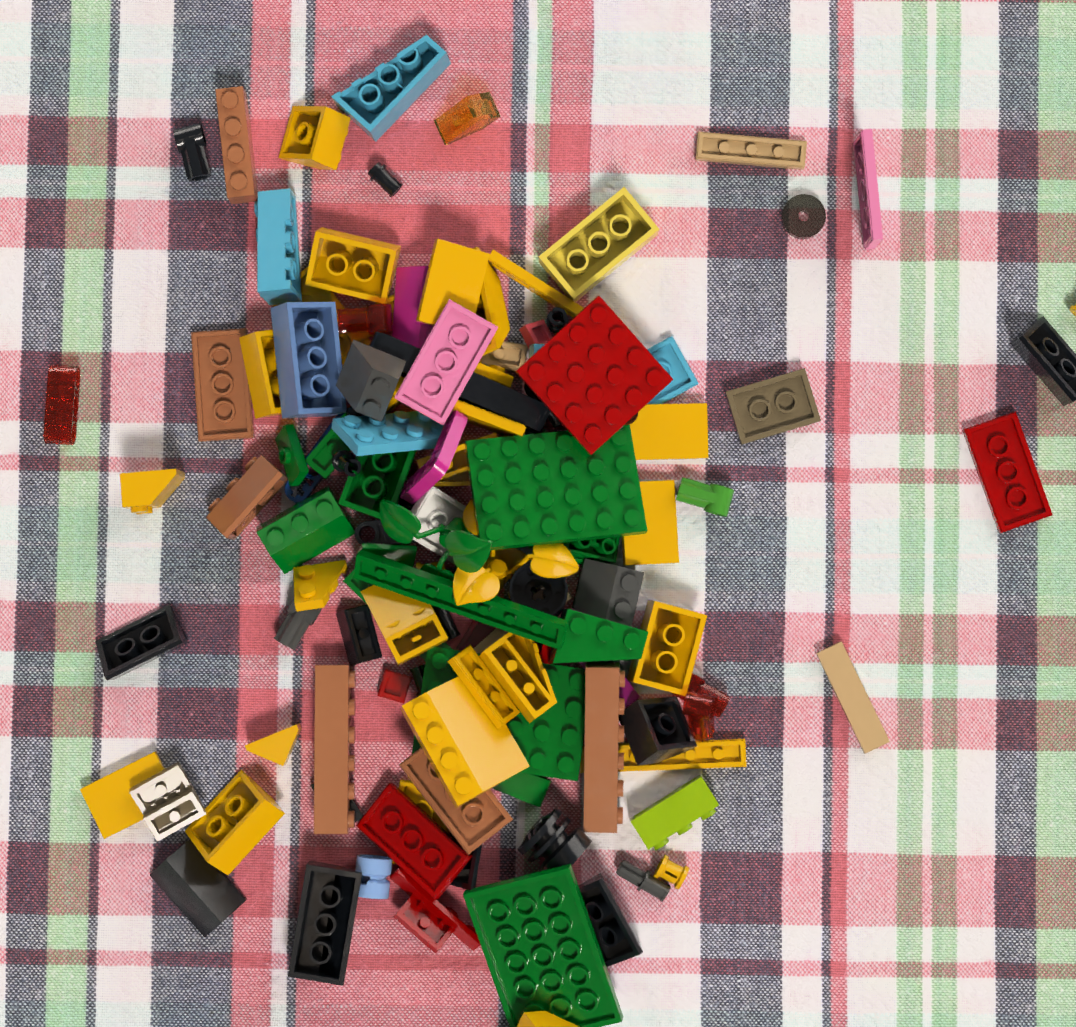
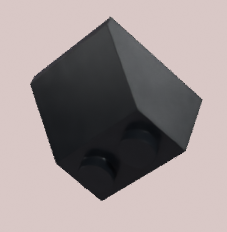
M677 696L637 700L625 709L624 715H619L620 724L624 725V733L637 765L659 763L697 747Z

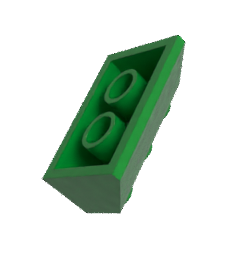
M417 450L355 456V459L361 463V471L359 474L352 471L356 476H348L338 504L381 519L379 506L381 500L385 499L396 504L398 503Z
M329 485L256 526V533L284 574L355 534V529L340 504H338L339 502Z

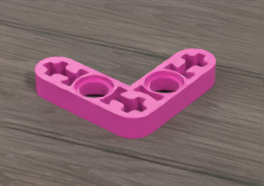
M457 410L450 414L442 428L431 458L409 478L403 487L400 498L413 505L445 475L468 421L467 416Z

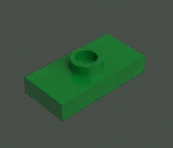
M288 424L283 426L275 441L279 450V460L284 466L289 485L299 486L308 474L309 469L294 424Z

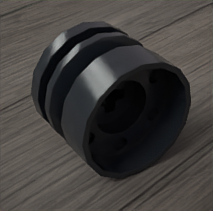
M531 562L522 565L515 571L510 580L509 601L558 617L567 601L568 585L565 577H541L532 572L530 569ZM540 589L543 590V600L540 598L536 599V601L532 599L533 590L536 592Z
M558 807L549 814L542 816L531 827L518 848L522 855L532 847L535 849L528 858L530 863L540 856L545 859L539 871L567 864L572 866L592 842L579 827L569 834L565 832L571 821L568 817L558 825L555 823L562 814Z

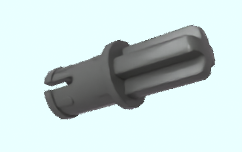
M623 860L617 868V875L636 885L637 890L640 891L642 889L658 898L661 902L664 901L670 891V885L651 876L650 871L647 870L645 872L626 860Z

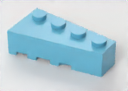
M425 35L399 52L394 59L386 64L383 62L375 68V71L363 79L360 77L351 83L352 86L341 93L340 91L335 93L331 97L337 107L376 142L443 73L451 62L447 52L428 35Z
M290 188L259 191L258 201L254 202L255 215L258 218V228H256L257 292L269 305L302 302L296 196Z

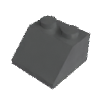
M353 340L336 386L356 412L382 422L406 361Z
M584 559L572 608L578 612L632 627L644 572Z

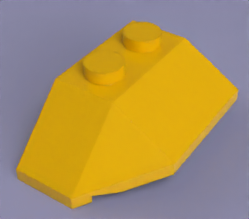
M478 247L472 248V249L481 251L480 248H478ZM489 262L487 263L476 315L498 326V329L483 356L499 349L510 331L501 282Z

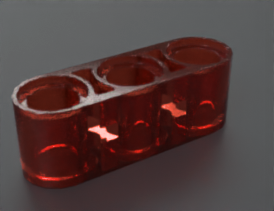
M54 364L49 366L43 433L45 444H75L81 380L79 366Z

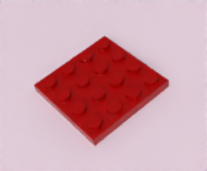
M600 296L591 301L515 371L589 455H592L673 380Z

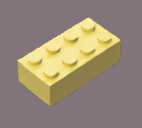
M623 187L539 256V263L564 294L574 302H577L654 239L659 233V228L627 189Z

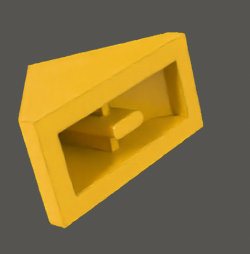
M299 723L245 745V748L253 754L284 766L288 762L302 729Z

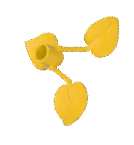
M471 499L464 509L462 520L465 528L470 533L478 536L473 499ZM562 543L534 545L532 549L533 554H527L511 570H508L504 561L495 559L496 550H491L486 569L482 567L474 573L465 572L459 568L456 569L453 578L454 600L456 605L460 606L493 599L504 587L506 578L512 579L515 571L529 560H531L530 569L532 572L545 578L570 576L578 572L579 566L571 552Z

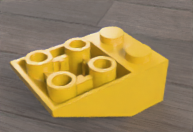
M376 585L360 591L398 666L448 641V636L430 604Z

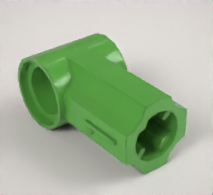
M682 477L676 501L703 508V511L727 517L734 490L721 485H707Z

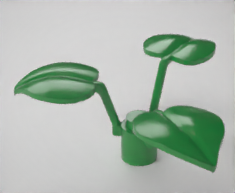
M385 499L381 500L379 505L381 523L385 532L393 540L409 544L414 537L421 539L438 532L440 533L439 542L446 548V551L437 563V567L426 563L420 570L453 581L454 574L442 569L449 555L453 556L454 563L459 569L469 573L477 572L487 562L492 548V541L470 534L465 528L462 518L456 517L447 526L441 523L436 528L420 533L421 523L411 511Z

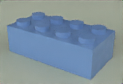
M286 302L270 308L282 419L330 417L345 413L347 410L346 398L336 386L342 370L336 303Z

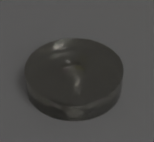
M808 194L792 197L785 204L781 213V223L784 230L796 239L814 237L821 231L826 220L823 204L816 197ZM806 213L808 215V220L801 221L799 219V214Z

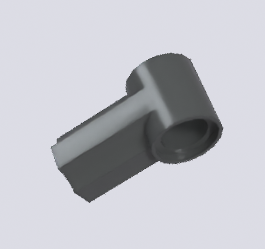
M293 599L287 610L288 615L274 639L296 650L309 625H313L322 608L296 612Z

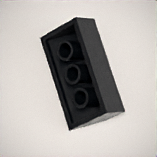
M309 861L306 864L288 977L344 986L362 872L316 861Z

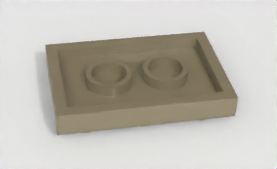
M805 368L725 392L741 445L821 421Z

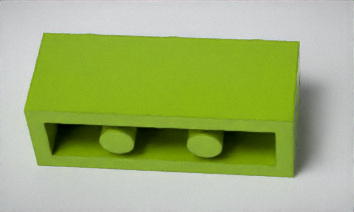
M698 775L629 819L648 850L652 847L658 850L669 842V836L676 832L678 835H681L693 827L691 823L701 817L702 820H705L715 814V807L719 806V803L702 776Z

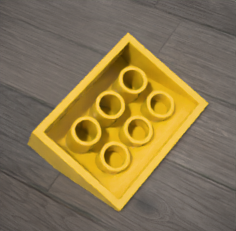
M459 677L418 696L401 707V712L455 808L460 807L530 767L507 725L505 724L497 729Z

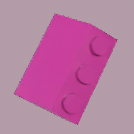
M429 266L397 267L392 337L421 349L434 327L416 321Z

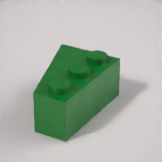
M563 609L560 618L569 621L565 643L561 650L552 647L548 663L641 659L648 631L575 610Z

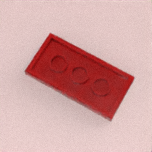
M1016 411L962 430L999 533L1053 515Z
M389 783L356 825L435 900L441 897L472 857L471 854L467 855L454 838L394 783Z

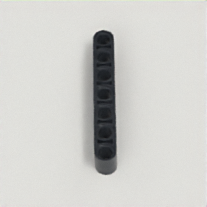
M375 332L369 346L405 360L406 363L401 373V376L404 378L421 350L382 332ZM474 372L458 399L525 425L526 431L534 434L542 433L550 410L543 402Z

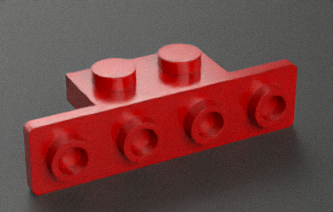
M398 868L390 876V879L410 896L393 917L434 953L438 952L452 933L473 951L481 945L474 927L465 925L460 921L458 914L452 908L444 907L437 899L435 900L404 870Z

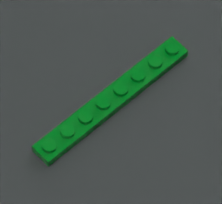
M362 549L356 555L353 578L561 650L565 643L569 623L567 620L498 596L485 602L467 603L457 606L453 596L452 580Z

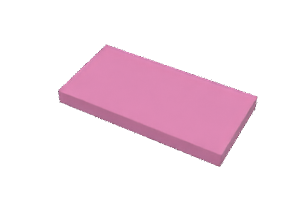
M865 129L860 132L853 146L863 248L867 250L876 248L883 240L873 132L872 129Z
M449 299L394 398L437 423L444 425L496 333L498 326Z

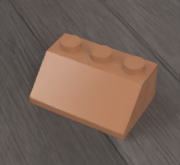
M262 455L259 458L253 457L244 468L247 472L240 479L237 477L233 479L227 486L226 490L228 493L222 500L217 498L207 509L210 513L206 518L228 539L235 540L288 481L287 476Z

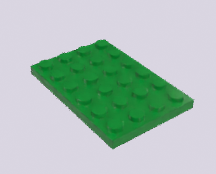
M623 425L592 455L587 453L569 431L523 435V437L517 435L465 441L478 538L492 541L491 550L646 534L647 525L630 425Z
M434 647L427 651L421 695L458 677L447 661L461 651ZM542 663L547 671L557 703L530 724L521 712L506 723L530 766L519 773L578 781L585 733V669ZM415 736L412 754L421 748Z
M571 864L464 891L463 897L510 1027H517L524 1012L547 1011L580 1027H602L623 1021L624 1016Z

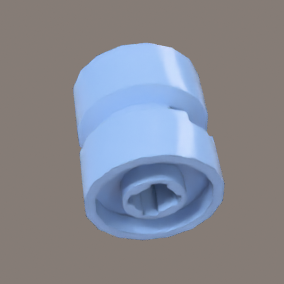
M368 854L357 855L355 871L362 872L359 897L370 899L389 898L390 881L387 880V876L391 875L393 861L390 857Z

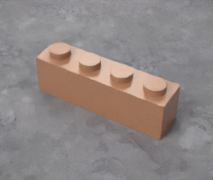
M243 86L215 89L227 198L231 204L258 201L247 93Z

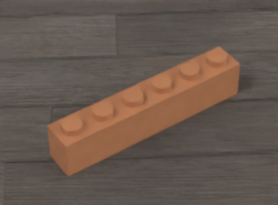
M586 662L583 832L617 833V824H623V807H617L618 797H623V780H618V770H624V753H618V742H624V725H619V715L625 714V698H619V687H625V670H620V662Z
M315 665L314 834H349L350 828L355 827V811H350V800H355V783H350V772H355V755H350V743H355L356 738L355 727H351V716H355L356 701L351 699V688L356 686V672L351 671L350 665Z

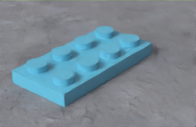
M395 411L394 413L385 414L382 422L368 416L347 415L344 418H333L331 428L356 456L434 449L444 425L437 423L418 411Z

